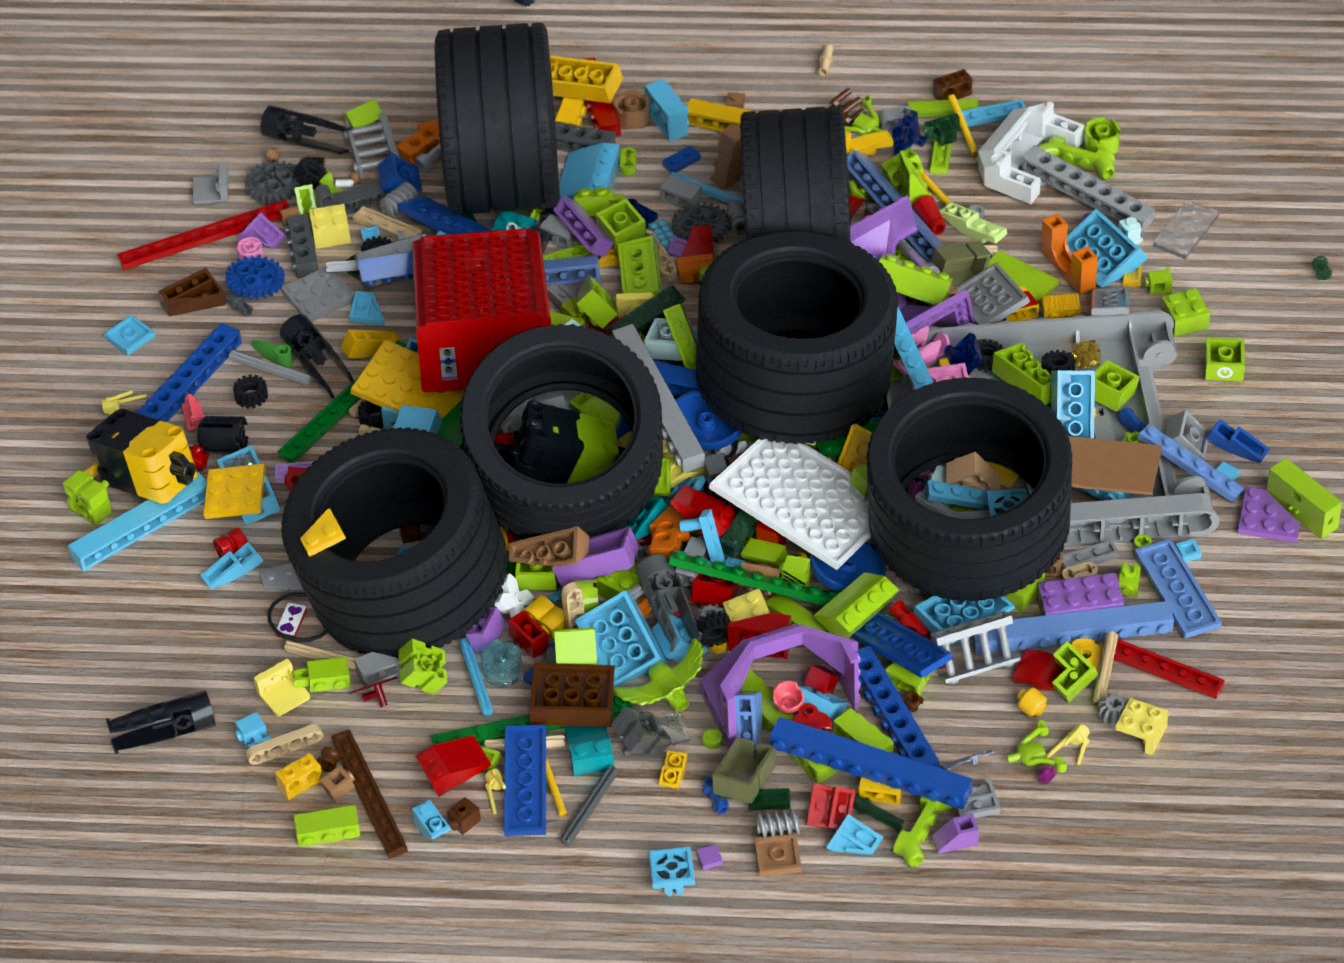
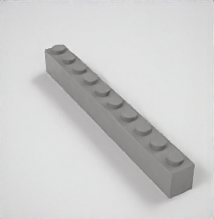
M631 324L613 330L612 336L614 339L622 341L624 346L630 347V351H634L637 357L643 360L644 366L648 367L649 373L654 378L662 405L663 440L667 441L668 451L674 454V461L677 467L680 466L683 473L705 466L704 451L634 325Z

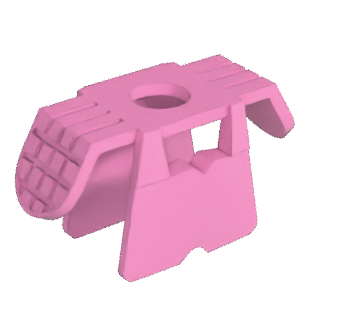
M925 326L911 334L916 346L920 345L918 350L927 368L935 364L937 359L942 357L949 347V338L945 333L936 334L933 341L926 345L929 326ZM893 359V365L901 373L908 376L909 374L902 359L899 361Z

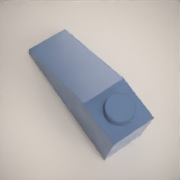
M740 692L735 695L737 737L754 741L755 756H757L756 745L758 742L760 743L763 713L762 692Z

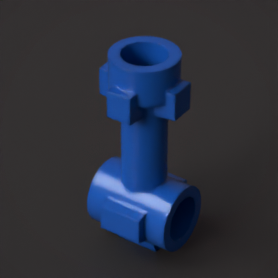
M706 778L704 785H702L704 794L713 799L714 804H712V808L714 811H717L718 814L726 813L729 809L727 799L722 800L720 795L713 794V778Z

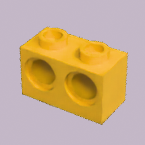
M311 753L275 772L277 786L288 800L321 782L320 779L323 778L321 766Z

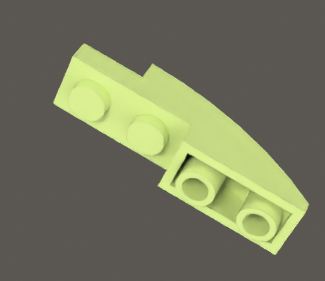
M950 202L940 210L942 217L954 228L975 241H981L982 244L986 241L996 244L1007 235L1006 228L980 219L978 212Z

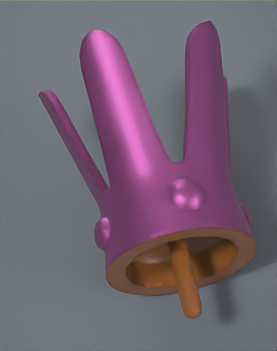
M913 480L909 484L908 494L915 500V495L919 491L923 492L925 483L918 481L914 488L915 480Z

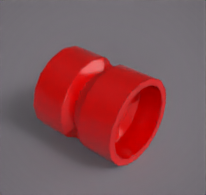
M237 527L228 532L227 536L222 535L214 539L213 545L218 556L222 558L229 551L234 554L248 541L244 533Z

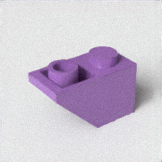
M973 814L952 818L932 835L938 854L979 845V828Z

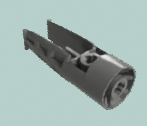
M656 554L645 558L638 564L636 575L649 605L654 611L656 620L671 645L670 651L673 652L677 636L668 613L670 615H674V612L679 613L691 640L697 638L698 642H700L702 632L698 631L690 604L685 597V592L673 566L668 565L669 558L663 554Z

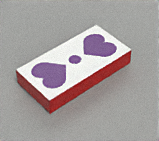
M288 603L277 629L285 635L296 637L306 615L307 606Z

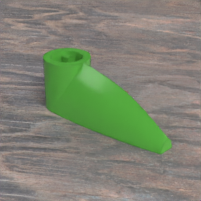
M252 341L251 346L270 362L287 368L293 365L292 351L289 345L280 344L276 346L265 341Z

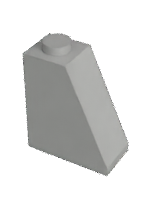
M690 537L684 552L689 556H702L707 560L709 553L704 537ZM677 567L675 572L681 586L693 589L694 579L698 573Z

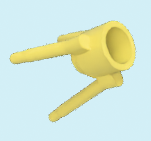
M131 390L103 399L102 407L104 414H109L110 416L113 412L120 409L119 404L146 398L147 394L120 399L133 394Z
M1076 724L1072 731L1049 751L1046 758H1049L1063 745H1068L1070 742L1074 745L1082 744L1076 762L1077 765H1080L1086 746L1090 742L1087 738L1090 733L1089 729L1083 724Z
M492 769L485 775L487 781L485 788L488 791L492 812L496 815L497 811L492 789H505L506 786L505 777L502 776L501 772L498 769Z

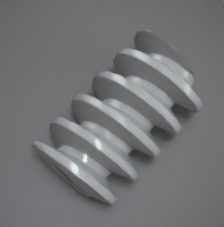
M404 182L380 199V208L384 215L394 218V215L399 214L398 203L417 198L418 194L411 184Z
M790 809L789 815H787L785 810H782L780 817L777 811H773L772 817H770L768 812H765L764 818H762L760 813H757L756 829L758 838L760 833H762L763 837H767L768 832L775 836L776 831L780 835H784L785 830H787L788 834H792L793 829H795L797 835H800L798 814L796 815L793 809Z

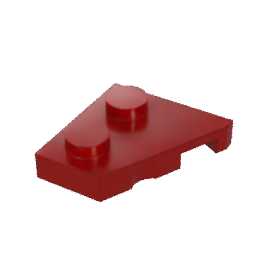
M711 226L693 227L681 257L712 253L714 259Z

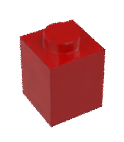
M811 665L806 672L804 684L822 693L833 694L840 675L821 665Z

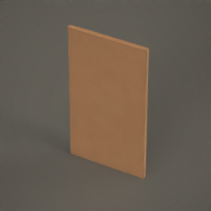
M1069 436L1072 452L1071 487L1144 495L1153 494L1162 445Z

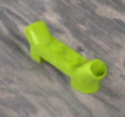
M1056 136L1049 138L1047 143L1038 145L1039 148L1069 164L1096 171L1103 180L1112 178L1115 173L1113 166L1115 158L1112 153L1106 150L1098 149L1094 153L1067 145L1064 138Z
M921 797V815L911 832L901 831L895 842L893 852L903 856L909 867L921 865L924 860L923 852L919 846L921 841L926 840L929 827L934 826L937 820V813L953 809V807Z

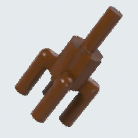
M846 88L830 101L831 106L840 105L843 107L845 126H850L860 114H866L865 110L861 108L850 117L848 115L849 111L862 103V99L859 96L843 105L839 103L852 93L849 88Z

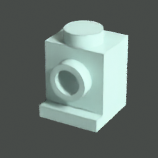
M1130 216L1119 221L1118 229L1135 244L1143 242L1140 236L1142 229L1136 218Z

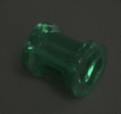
M1318 256L1313 259L1312 267L1316 269L1317 279H1329L1333 272L1328 267L1327 258L1325 256Z

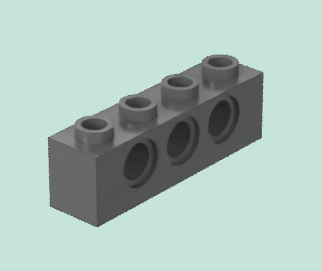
M555 122L557 150L571 152L599 143L616 144L615 132Z
M308 214L287 217L288 224L285 225L286 235H290L287 237L288 246L292 247V249H289L290 257L295 259V261H291L293 272L297 271L298 278L319 270Z

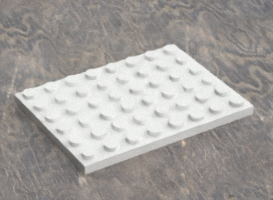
M758 439L718 475L709 486V489L836 570L871 537L868 495L864 497L850 483L851 472L806 444H785V442L776 443V441L771 442L768 439Z

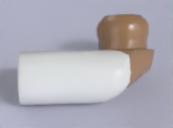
M351 172L349 179L336 180V188H352L360 182L359 173Z

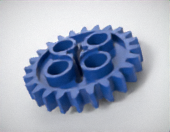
M251 255L249 259L244 256V260L237 259V263L232 262V266H228V271H226L227 288H231L232 293L236 292V296L242 294L243 299L249 296L250 300L253 297L259 300L260 296L267 299V295L273 296V292L278 293L282 284H284L283 267L279 266V262L274 263V259L268 261L267 256L263 259L260 255L257 258Z

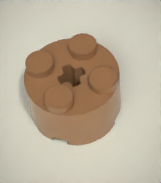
M628 90L622 92L620 97L615 98L614 107L622 130L642 129L647 126L650 119L647 95L644 96L637 90Z

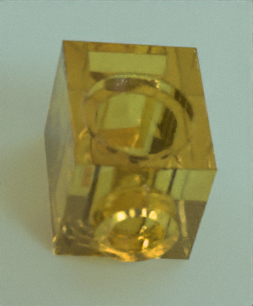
M1095 340L1073 343L1071 355L1075 356L1078 369L1100 366V349Z

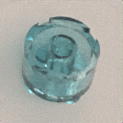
M495 639L483 650L481 654L482 669L485 679L489 684L496 687H505V684H515L519 681L523 674L521 652L518 646L508 641Z

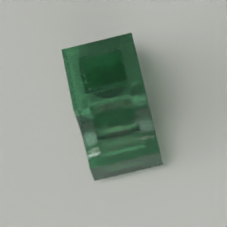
M957 113L925 122L924 136L927 140H936L940 146L957 142V131H960V117Z

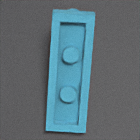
M711 509L703 510L699 518L680 520L681 532L702 529L712 562H725Z

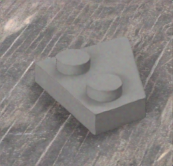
M291 563L259 571L264 590L289 592V589L305 593Z
M991 777L986 778L984 784L978 788H972V793L964 809L956 808L958 816L973 814L974 818L1001 813Z

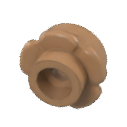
M271 147L265 159L267 161L271 160L272 163L279 160L281 155L279 149Z

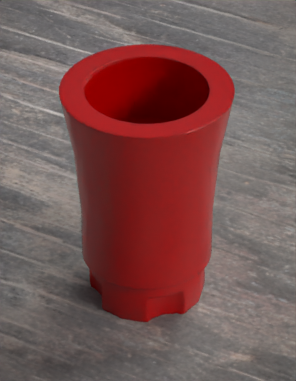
M926 195L917 199L912 205V209L935 235L943 233L946 224L934 197Z

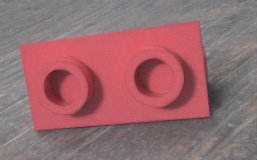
M188 394L186 395L185 403L181 405L187 430L191 431L198 429V424L204 415L200 400L196 401L195 396Z

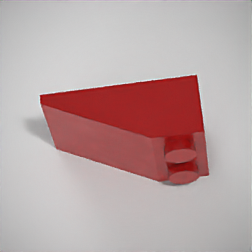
M686 485L682 486L670 501L686 520L699 518L703 510L711 509L719 537L737 517L734 509L724 501ZM702 529L697 530L704 537Z
M698 573L694 579L691 601L701 606H706L710 603L712 606L718 604L719 608H724L723 602L735 598L740 586L735 582Z
M768 613L729 622L727 626L729 651L731 652L742 640L790 626L791 615ZM790 648L767 655V657L788 659Z
M474 735L432 745L415 755L439 797L492 766Z

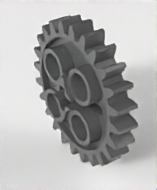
M269 160V164L262 162V166L256 165V169L251 168V173H247V178H245L247 194L251 196V199L255 198L256 202L262 200V204L268 201L269 205L274 201L277 203L286 198L291 200V195L296 196L295 187L302 186L301 182H298L297 178L294 177L293 171L296 165L292 166L291 162L286 165L285 160L281 163L278 160L275 163Z
M698 201L696 205L690 203V207L684 205L683 210L678 209V213H675L674 218H672V231L678 238L688 240L693 227L711 226L712 242L718 244L719 239L724 240V235H728L730 218H728V213H725V209H720L719 205L713 207V203L707 205L706 201L703 205H700Z

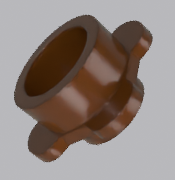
M910 691L905 693L903 701L911 712H916L918 706L923 704L924 699L918 693Z

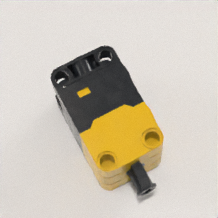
M119 409L86 436L90 450L93 454H96L100 464L97 470L101 482L107 480L110 487L155 501L159 504H164L171 501L175 495L198 477L196 466L181 426L131 412L127 409Z

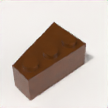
M207 268L159 291L160 305L169 316L226 305L225 291Z

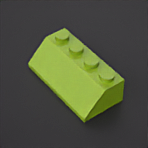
M891 254L883 255L880 258L879 263H882L884 268L887 269V273L891 275L896 286V292L935 306L947 300L953 278H950V275L943 272L938 274L926 266H915V263L909 260H898L896 256Z
M864 572L814 614V617L831 634L848 639L893 600L899 589L885 576Z

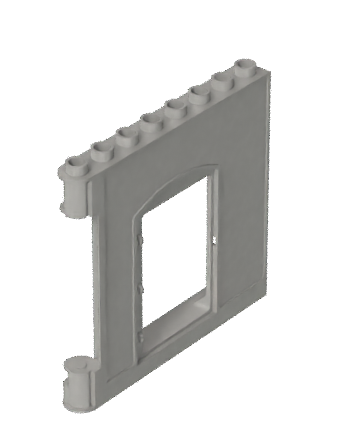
M1151 309L1146 312L1119 315H1076L1071 318H1039L1033 321L1020 322L1006 320L994 324L975 325L968 323L955 327H929L926 345L933 341L936 334L945 333L949 338V347L946 353L938 359L948 357L950 365L965 363L968 376L971 378L990 379L996 377L998 381L1005 382L990 370L988 372H985L984 369L979 371V367L975 369L970 364L971 346L974 342L977 343V340L982 342L983 339H986L987 342L990 339L992 343L996 341L1004 349L1023 342L1026 345L1025 349L1027 351L1030 350L1035 361L1038 360L1041 364L1045 353L1050 354L1052 350L1054 352L1056 350H1059V352L1065 350L1066 353L1070 352L1071 355L1075 356V371H1096L1106 360H1109L1140 377L1135 394L1117 412L1094 401L1095 413L1097 414L1094 418V439L1123 441L1127 432L1132 433L1118 419V413L1124 407L1131 408L1140 422H1145L1146 425L1150 424L1165 434V425L1152 370L1161 369V365L1172 363L1177 356L1172 332L1174 322L1170 314L1159 309ZM894 344V353L899 354V352H898V350H897V348H896V346H895V344ZM938 359L935 364L930 366V368L939 367ZM901 378L895 380V384H890V389L884 403L885 412L889 410L890 406L897 403V400L913 392L910 380ZM1161 455L1152 495L1132 493L1129 499L1071 503L1069 535L1064 547L1095 545L1111 539L1113 543L1134 542L1136 536L1143 534L1148 535L1152 540L1199 537L1213 532L1218 527L1219 516L1213 510L1209 488L1206 486L1205 480L1199 476H1190L1177 483L1173 462ZM946 463L940 464L938 466L946 467ZM937 466L929 470L934 473ZM983 509L957 512L966 519L990 517L989 510Z

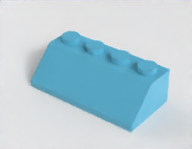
M1051 371V411L1056 414L1057 419L1061 420L1062 426L1066 429V435L1094 439L1095 371Z

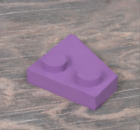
M260 213L237 238L241 240L246 237H255L261 241L262 247L275 249L287 236Z

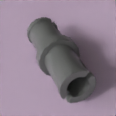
M230 290L225 292V301L231 305L232 309L240 311L246 317L253 313V307L247 304L242 297L236 296Z

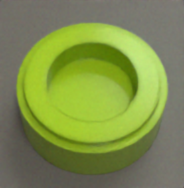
M708 729L703 732L702 743L706 748L716 749L721 746L723 740L722 733L719 730Z

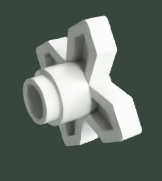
M509 573L506 574L504 585L502 586L504 593L495 599L494 606L498 607L500 613H510L512 618L522 612L524 607L529 606L534 596L527 589L519 592L517 579Z

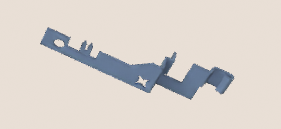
M989 749L940 765V768L948 771L957 764L971 760L970 758H972L973 765L975 766V762L978 765L977 756H985L994 753V751Z

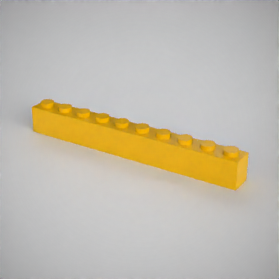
M691 98L687 104L689 111L687 120L690 126L722 132L733 124L740 127L741 114L751 110ZM845 130L846 152H848L852 146L851 132Z

